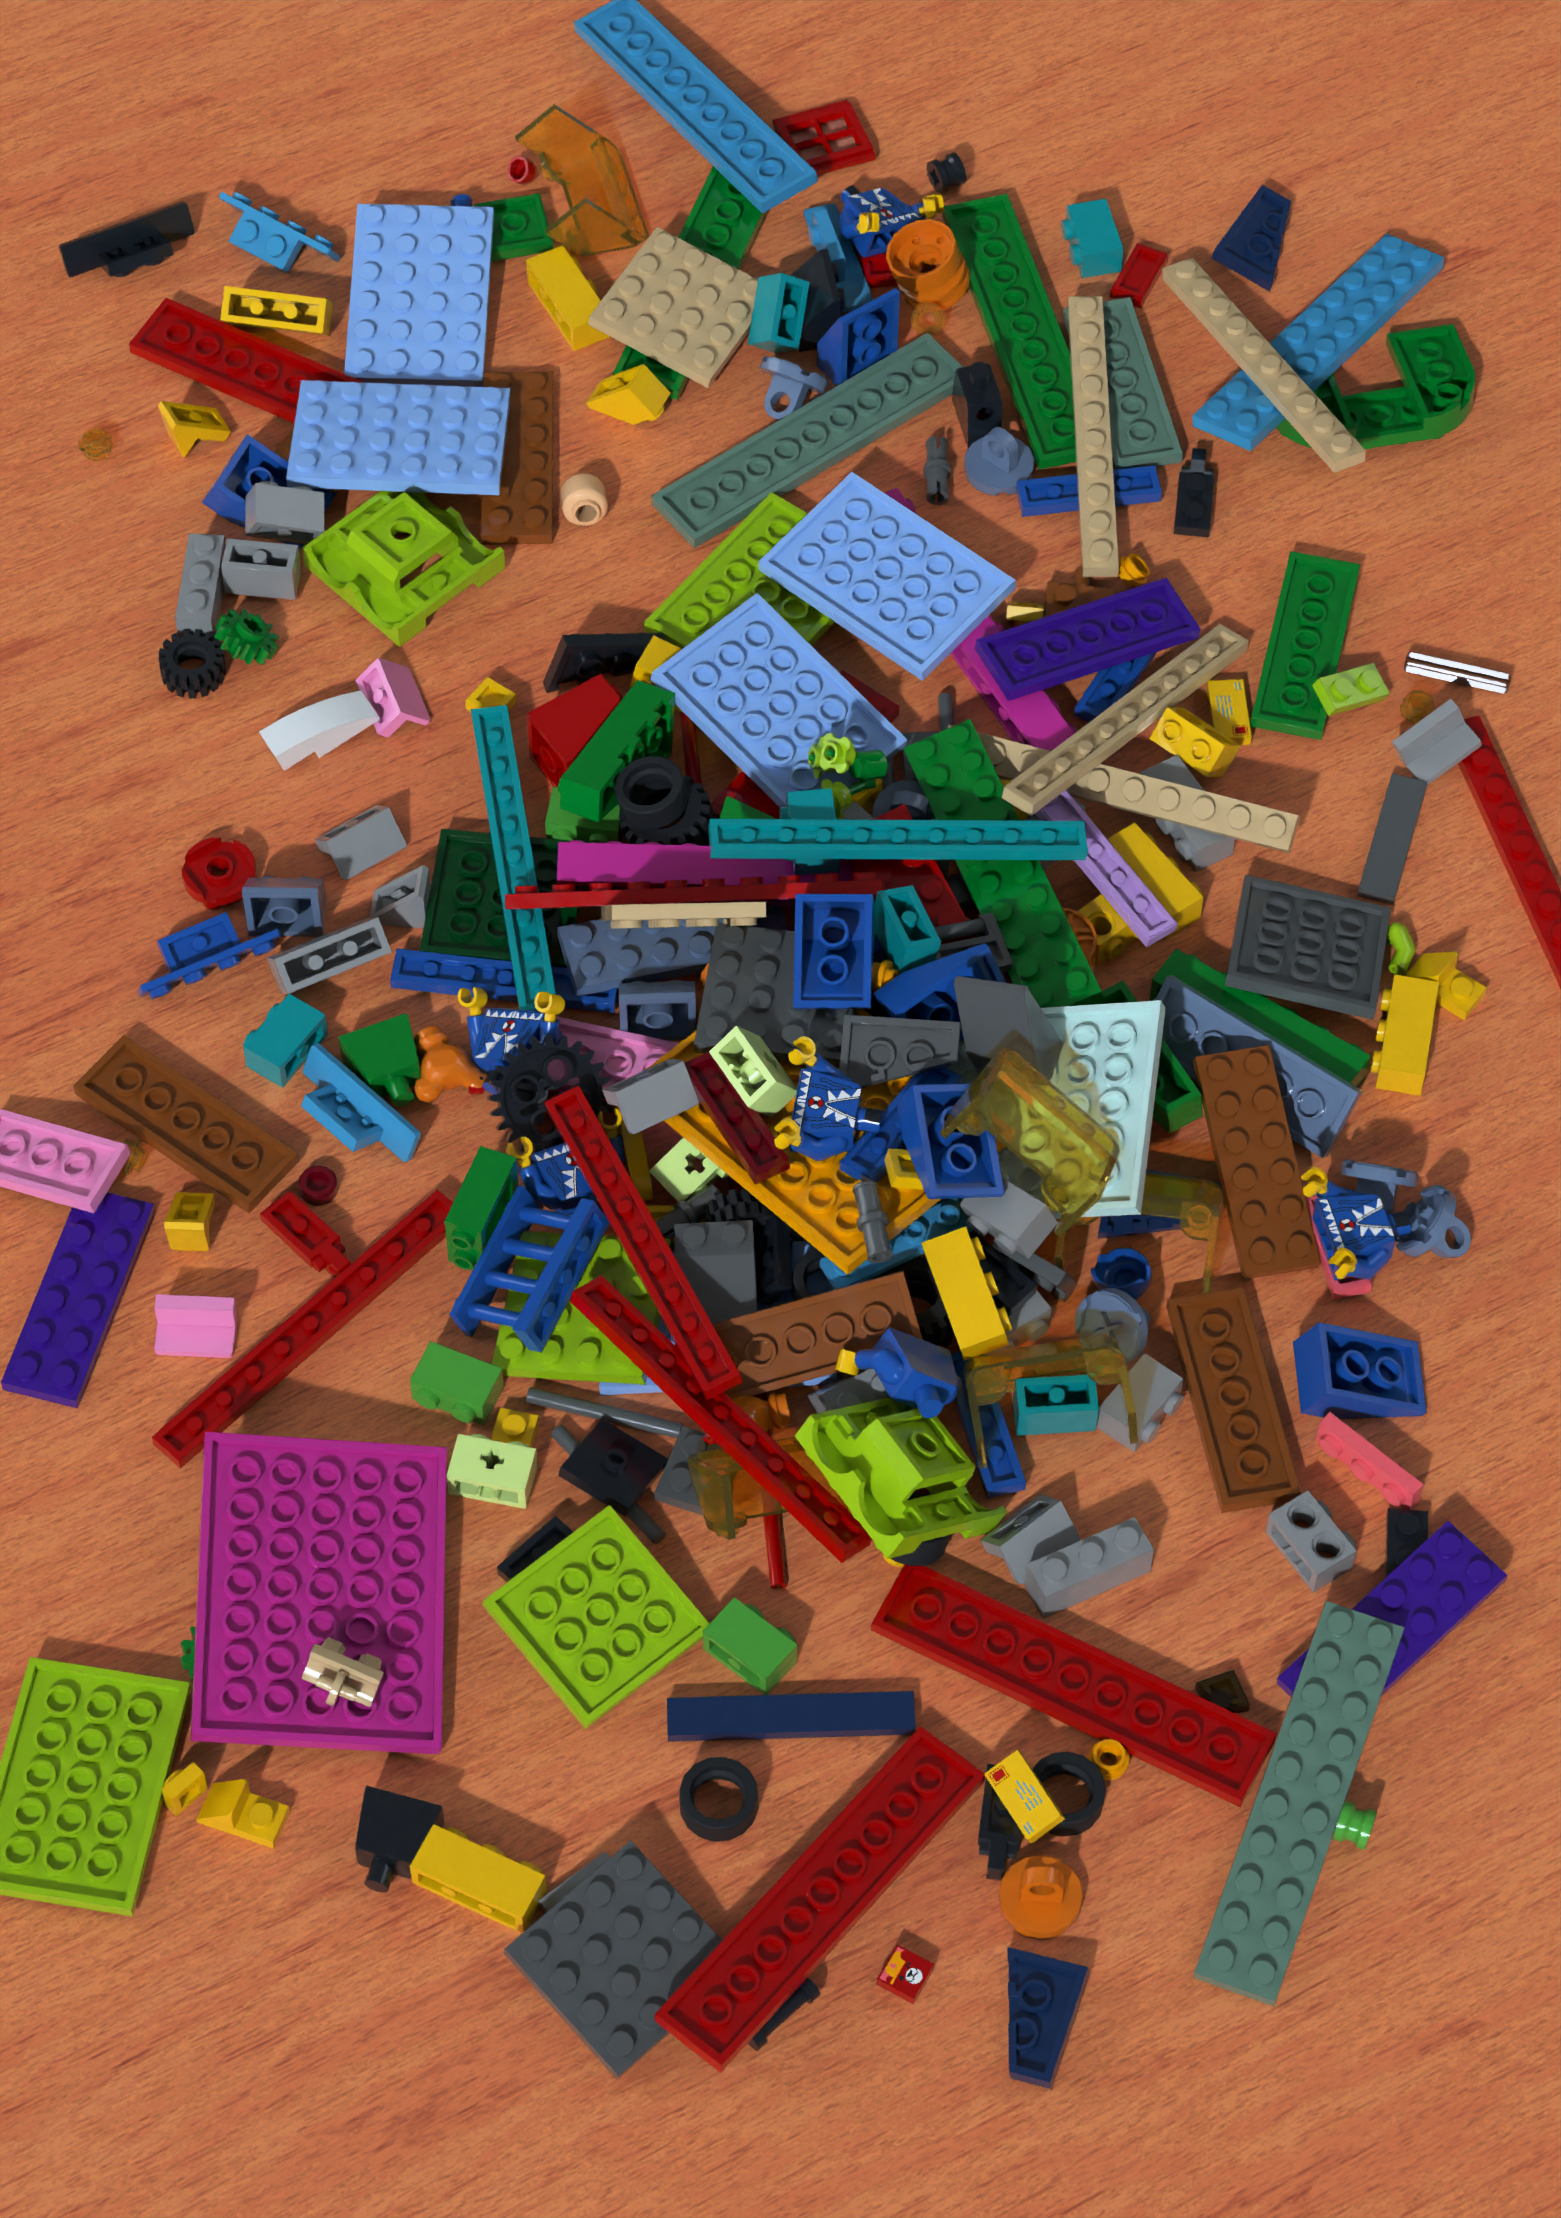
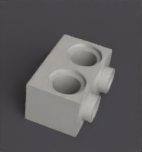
M1309 1491L1304 1492L1269 1514L1266 1534L1313 1593L1352 1570L1356 1555V1545L1352 1537L1345 1530L1340 1531L1332 1521L1328 1507L1321 1500L1316 1501ZM1303 1521L1308 1523L1310 1527L1301 1528L1295 1525L1294 1522ZM1327 1551L1333 1554L1334 1557L1324 1558L1318 1552Z

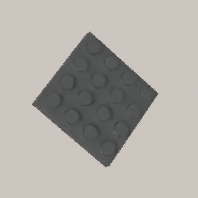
M1245 874L1225 986L1373 1020L1377 1008L1391 908Z
M719 923V926L715 928L694 1041V1052H709L735 1026H739L759 1035L778 1062L791 1063L788 1054L794 1049L801 1051L798 1047H795L793 1042L802 1036H806L815 1043V1054L821 1055L834 1067L839 1068L844 1015H857L858 1009H794L795 931L750 926H730V924Z
M630 1840L504 1949V1954L618 2080L670 2034L654 2021L655 2013L722 1940Z

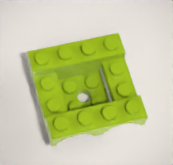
M380 491L302 548L304 566L399 647L426 628V618L472 583L480 588L505 569V555L501 547L490 550L483 546L467 529L459 512L453 507L448 508L446 511L438 508L422 492ZM398 532L411 535L403 540L393 537ZM436 553L443 557L400 589V580Z
M891 1397L811 1414L795 1434L796 1439L805 1449L807 1456L814 1461L828 1480L829 1485L838 1493L851 1510L853 1517L860 1522L874 1541L877 1549L887 1559L913 1553L922 1542L960 1532L965 1539L990 1533L1007 1513L1004 1506L997 1507L996 1509H987L971 1497L966 1488V1483L973 1476L975 1465L938 1417H923L919 1409L894 1401ZM926 1487L930 1495L908 1500L917 1489Z

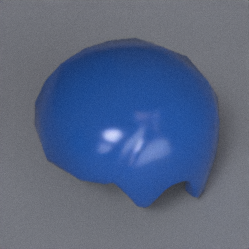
M1116 1248L1106 1254H1099L1095 1267L1091 1268V1275L1098 1290L1115 1288L1128 1293L1134 1300H1137L1149 1287L1152 1279V1267L1147 1258L1133 1248Z

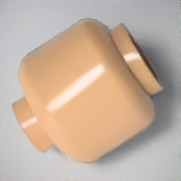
M581 473L573 475L565 481L561 488L560 498L564 516L568 521L577 526H590L602 520L607 512L608 502L606 490L601 480L591 474Z

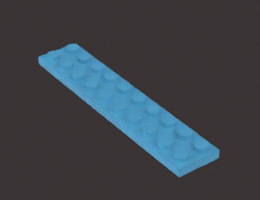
M612 0L574 22L575 32L762 214L818 182L817 172L637 0Z
M1386 234L1271 341V346L1314 392L1444 268V257ZM1240 370L1193 414V427L1252 451L1285 417L1243 370Z

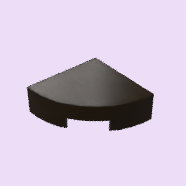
M1234 1670L1196 1682L1195 1690L1201 1698L1233 1713L1249 1711V1701Z

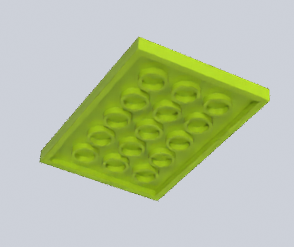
M771 492L644 621V631L647 633H663L667 642L683 649L758 593L813 646L834 624V621L759 571L758 562L808 513Z
M29 1657L0 1762V1895L134 1916L164 1799L161 1788L164 1787L171 1772L192 1690L190 1682Z

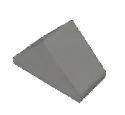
M422 865L374 890L370 916L378 917L381 925L423 929L431 889L429 868Z

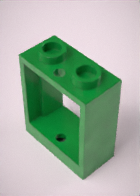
M483 1146L479 1147L444 1221L448 1260L457 1267L464 1270H472L477 1264L505 1211L507 1203L511 1200L519 1185L516 1157Z

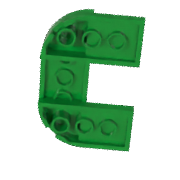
M1454 324L1387 333L1386 346L1404 387L1342 396L1332 374L1314 391L1315 395L1364 449H1372L1428 439H1440L1444 434L1460 426L1472 410L1475 371ZM1286 418L1276 427L1281 435L1298 444L1312 448Z

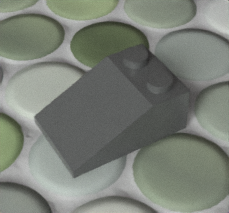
M956 976L954 988L966 1054L977 1069V1072L989 1079L1005 1077L1027 1085L1034 1082L1049 1084L1063 1042L1027 986Z
M753 1220L674 1224L675 1258L711 1323L757 1311Z

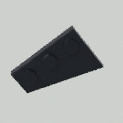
M645 632L562 635L543 680L546 693L558 691L559 684L576 680L579 686L590 680L591 677L610 672L612 676L617 677L634 673L635 666L652 637L656 636L665 640L663 633Z

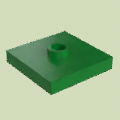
M540 193L473 204V207H494L491 261L539 254L553 249V240Z

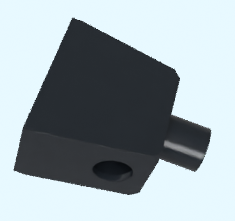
M976 362L971 366L958 368L955 371L952 401L967 448H969L972 443L984 437L993 428H1002V400L991 365ZM979 410H981V414H985L984 419L976 417Z
M366 1786L355 1851L357 1863L369 1868L364 1882L368 1888L384 1893L388 1892L394 1875L411 1879L410 1865L431 1827L434 1824L443 1828L444 1817L441 1805Z

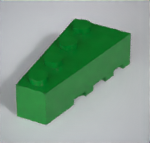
M639 680L634 683L567 771L561 776L558 784V791L561 793L560 809L599 822L618 805L614 788L616 779L623 768L634 760L646 756H661L666 759L672 756L675 693Z
M1124 980L1103 990L1102 993L1105 1000L1096 1004L1138 1001ZM1162 1038L1153 1119L1168 1133H1172L1203 1116L1201 1093Z

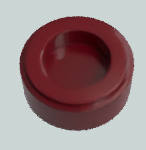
M313 1166L306 1169L300 1175L298 1182L300 1195L308 1204L321 1206L330 1203L336 1197L338 1192L337 1178L331 1169L324 1166Z

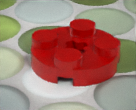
M221 837L208 838L191 847L185 856V863L182 868V880L186 891L193 899L203 903L210 910H218L223 906L243 899L242 888L247 879L256 878V863L250 849L242 842L234 839L233 843L221 842ZM218 867L220 870L228 869L225 875L213 876V868Z

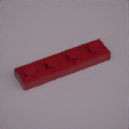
M707 1052L684 1062L699 1102L754 1184L756 1185L789 1170L790 1159L784 1150L775 1146V1137L757 1111L748 1108L712 1055Z

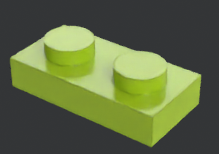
M1374 663L1321 677L1312 685L1328 716L1383 701L1390 694Z

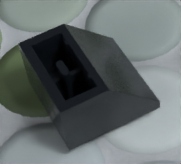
M828 249L820 250L790 275L810 282L799 352L817 350V343L840 317L844 316L840 309L846 308L845 293L843 288H837L836 283H839L838 266L836 262L831 263Z

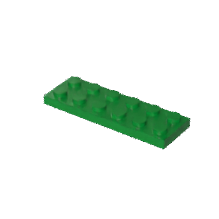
M1290 551L1251 716V727L1317 740L1322 739L1327 713L1312 685L1321 677L1337 673L1360 564Z

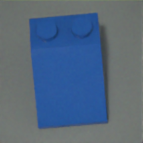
M896 288L840 317L817 343V367L835 386L898 350L900 292Z
M247 434L201 503L229 522L245 528V496L255 483L272 481L279 486L287 487L288 461ZM311 488L313 491L324 492L325 512L336 494L329 489ZM280 541L286 544L298 545L299 549L304 546V544Z
M795 894L794 1009H871L875 902L873 894Z
M983 943L904 971L873 994L885 1017L961 1022L954 988L956 976L1006 983L989 947ZM961 1026V1037H960V1041H962V1040L964 1039V1037H963V1032H962V1026Z
M986 1083L912 1085L897 1101L902 1139L927 1198L1002 1197L1005 1193Z
M1320 1322L1293 1341L1299 1402L1302 1414L1324 1418L1331 1412L1339 1419L1423 1416L1427 1413L1417 1341Z

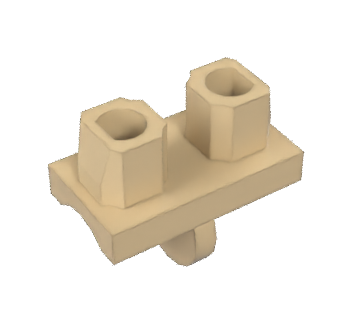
M327 1638L321 1646L314 1644L301 1679L329 1691L326 1700L328 1705L334 1706L338 1696H341L350 1701H356L371 1707L384 1672L380 1671L381 1659L367 1653L361 1655L358 1661L344 1656L346 1648L343 1646V1643L332 1638Z

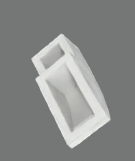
M356 691L322 700L302 708L259 731V733L285 771L313 752L316 753L318 758L324 756L380 720L363 692Z

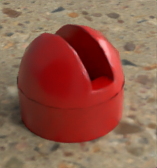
M516 156L509 162L507 174L514 183L528 184L536 178L537 167L531 159Z

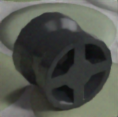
M956 153L946 154L941 161L934 159L927 163L928 178L936 192L943 193L951 185L960 186L965 184L966 171L960 157Z

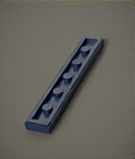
M914 1691L667 1698L668 1742L913 1735L916 1730Z

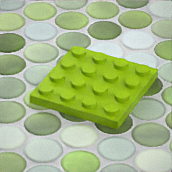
M524 1231L520 1240L555 1247L563 1233ZM603 1235L574 1290L602 1275L658 1328L660 1314L617 1236ZM665 1239L673 1253L675 1246L672 1240ZM516 1255L512 1275L537 1280L547 1262ZM508 1290L504 1309L520 1313L530 1294ZM570 1299L542 1352L528 1350L512 1329L513 1327L500 1325L492 1365L502 1368L503 1376L646 1385L647 1375L570 1302Z
M610 1505L484 1599L482 1604L585 1730L703 1639V1630L710 1624Z

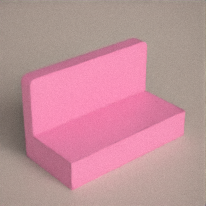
M377 658L355 680L359 690L363 692L380 720L374 723L378 735L389 738L406 720L425 726L431 721L408 667Z
M156 1294L154 1310L157 1330L154 1350L157 1355L233 1357L238 1321L235 1298Z

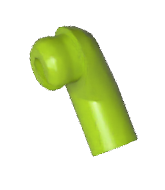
M1395 922L1392 925L1388 924L1386 944L1393 945L1395 949L1388 970L1393 975L1404 976L1416 952V947L1408 928L1401 923Z

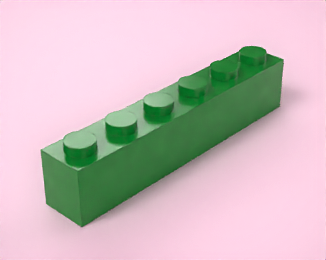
M1176 948L1153 977L1150 1001L1155 1000L1166 977L1173 975L1357 1088L1367 1076L1371 1055L1365 1053L1361 1047L1345 1042L1334 1036L1327 1028L1305 1020L1294 1010L1276 1004L1267 999L1263 994L1225 986L1227 973L1218 972L1202 963L1198 957L1192 954H1186Z

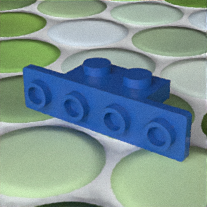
M227 912L164 937L157 941V945L170 973L142 984L137 990L141 998L150 995L153 1000L172 991L170 985L182 980L185 981L186 985H190L207 977L205 971L219 966L221 971L229 969L241 963L240 956L253 951L255 957L265 954L276 948L274 942L278 941L281 937L280 931L275 929L240 943Z

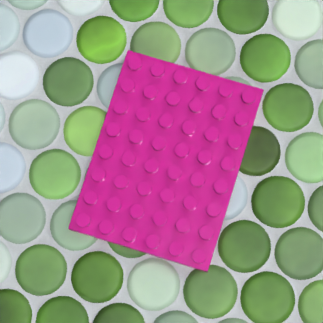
M205 1432L191 1741L440 1754L442 1749L447 1447ZM327 1638H332L343 1643V1646L346 1648L344 1652L346 1657L358 1661L361 1655L368 1653L381 1659L380 1671L384 1672L371 1707L356 1701H350L341 1696H338L334 1706L328 1705L326 1700L329 1691L301 1679L314 1644L321 1646Z

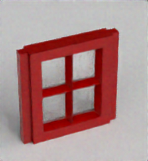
M848 100L772 120L775 133L817 172V176L876 160L874 148Z

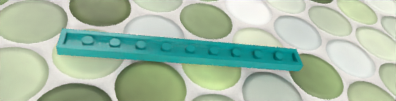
M507 705L471 709L519 1010L538 1011L534 1004L538 992L543 991L556 994L542 909H505V894H515V886H537L538 888Z
M709 819L708 826L710 858L1086 860L1088 854L1084 821Z

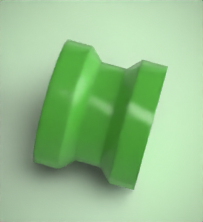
M1345 1800L1333 1840L1339 1842L1349 1840L1354 1842L1357 1848L1365 1850L1378 1811L1370 1808L1363 1811L1356 1808L1353 1802Z

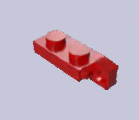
M291 1191L285 1193L260 1213L261 1221L311 1268L314 1267L318 1272L326 1268L328 1273L335 1278L351 1264L343 1255L346 1252V1248L341 1243L340 1236Z

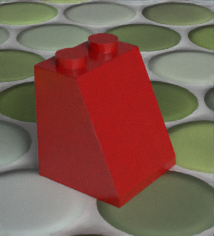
M601 674L527 713L529 757L553 787H558L563 773L567 771L623 699L615 684L610 685Z

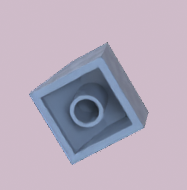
M272 876L247 879L242 888V896L249 936H261L275 929H279L281 936L319 937L323 935L326 907L323 879L311 877L276 878Z
M671 980L653 983L633 981L631 983H620V1030L667 1041L686 1039L696 1031L695 981Z

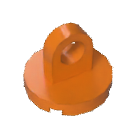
M1039 1855L1025 1857L1009 1868L1002 1877L998 1899L1001 1914L1006 1921L1008 1920L1015 1927L1014 1930L1023 1936L1046 1939L1057 1937L1064 1933L1065 1929L1069 1928L1072 1923H1075L1080 1914L1083 1893L1080 1880L1071 1867L1059 1859Z

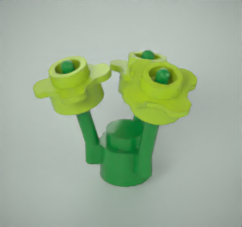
M828 733L824 737H820L819 743H814L808 753V763L810 768L814 769L813 773L816 779H821L823 773H834L837 771V773L843 774L849 768L851 776L860 780L859 783L849 788L842 782L832 783L830 779L822 780V789L832 788L836 819H844L843 811L852 806V795L864 789L875 788L876 779H882L887 773V759L881 750L855 751V747L849 737H842L840 739L836 738L833 733Z

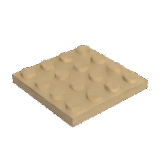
M656 227L592 312L588 325L709 388L750 331L758 280Z
M766 902L601 906V920L610 921L611 929L642 928V921H648V928L680 927V920L686 921V927L719 926L718 919H723V924H730V926L757 925V918L766 917Z

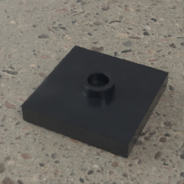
M601 1419L562 1464L558 1476L605 1505H610L623 1516H626L664 1471L668 1458L606 1420Z

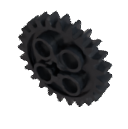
M545 1034L543 1045H540L538 1039L532 1036L529 1038V1049L519 1042L515 1044L518 1053L516 1057L508 1052L503 1054L508 1063L507 1067L495 1065L494 1069L501 1075L500 1080H489L488 1084L498 1088L497 1094L487 1096V1100L498 1102V1107L489 1112L490 1116L502 1117L503 1120L496 1126V1130L500 1131L507 1128L510 1130L505 1140L507 1143H511L517 1138L520 1139V1137H527L533 1145L532 1153L542 1151L543 1148L548 1149L565 1143L554 1122L548 1133L542 1134L536 1129V1117L542 1112L548 1113L544 1103L526 1116L521 1115V1110L546 1096L545 1088L556 1090L574 1077H578L579 1082L556 1096L579 1085L596 1117L600 1111L602 1113L611 1112V1108L602 1104L603 1099H606L602 1091V1085L611 1080L610 1077L598 1076V1072L604 1067V1063L600 1062L592 1065L590 1060L595 1052L589 1050L584 1054H580L581 1041H576L570 1048L567 1047L568 1039L565 1035L559 1038L557 1045H554L551 1034ZM554 1059L560 1060L565 1066V1074L558 1081L552 1080L547 1073V1067ZM522 1079L528 1080L533 1087V1093L526 1101L519 1100L515 1094V1086ZM520 1140L518 1151L524 1152L525 1148Z

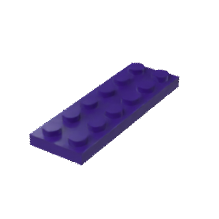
M1163 578L977 639L975 650L1006 699L1011 701L1199 638L1201 628L1168 579Z
M107 1192L95 1213L72 1207L2 1378L1 1385L3 1390L78 1408L156 1212L154 1203Z
M1449 1521L1442 1525L1352 1608V1610L1405 1627L1382 1696L1506 1581L1507 1574ZM1308 1650L1277 1677L1276 1683L1291 1698Z

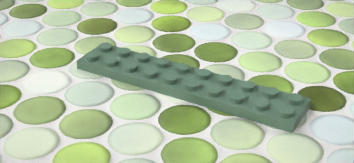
M927 332L653 494L652 505L695 549L745 519L771 492L782 497L952 395L955 371L963 366Z
M1328 1601L1325 1602L1193 1978L1273 2007L1275 2006L1405 1627Z

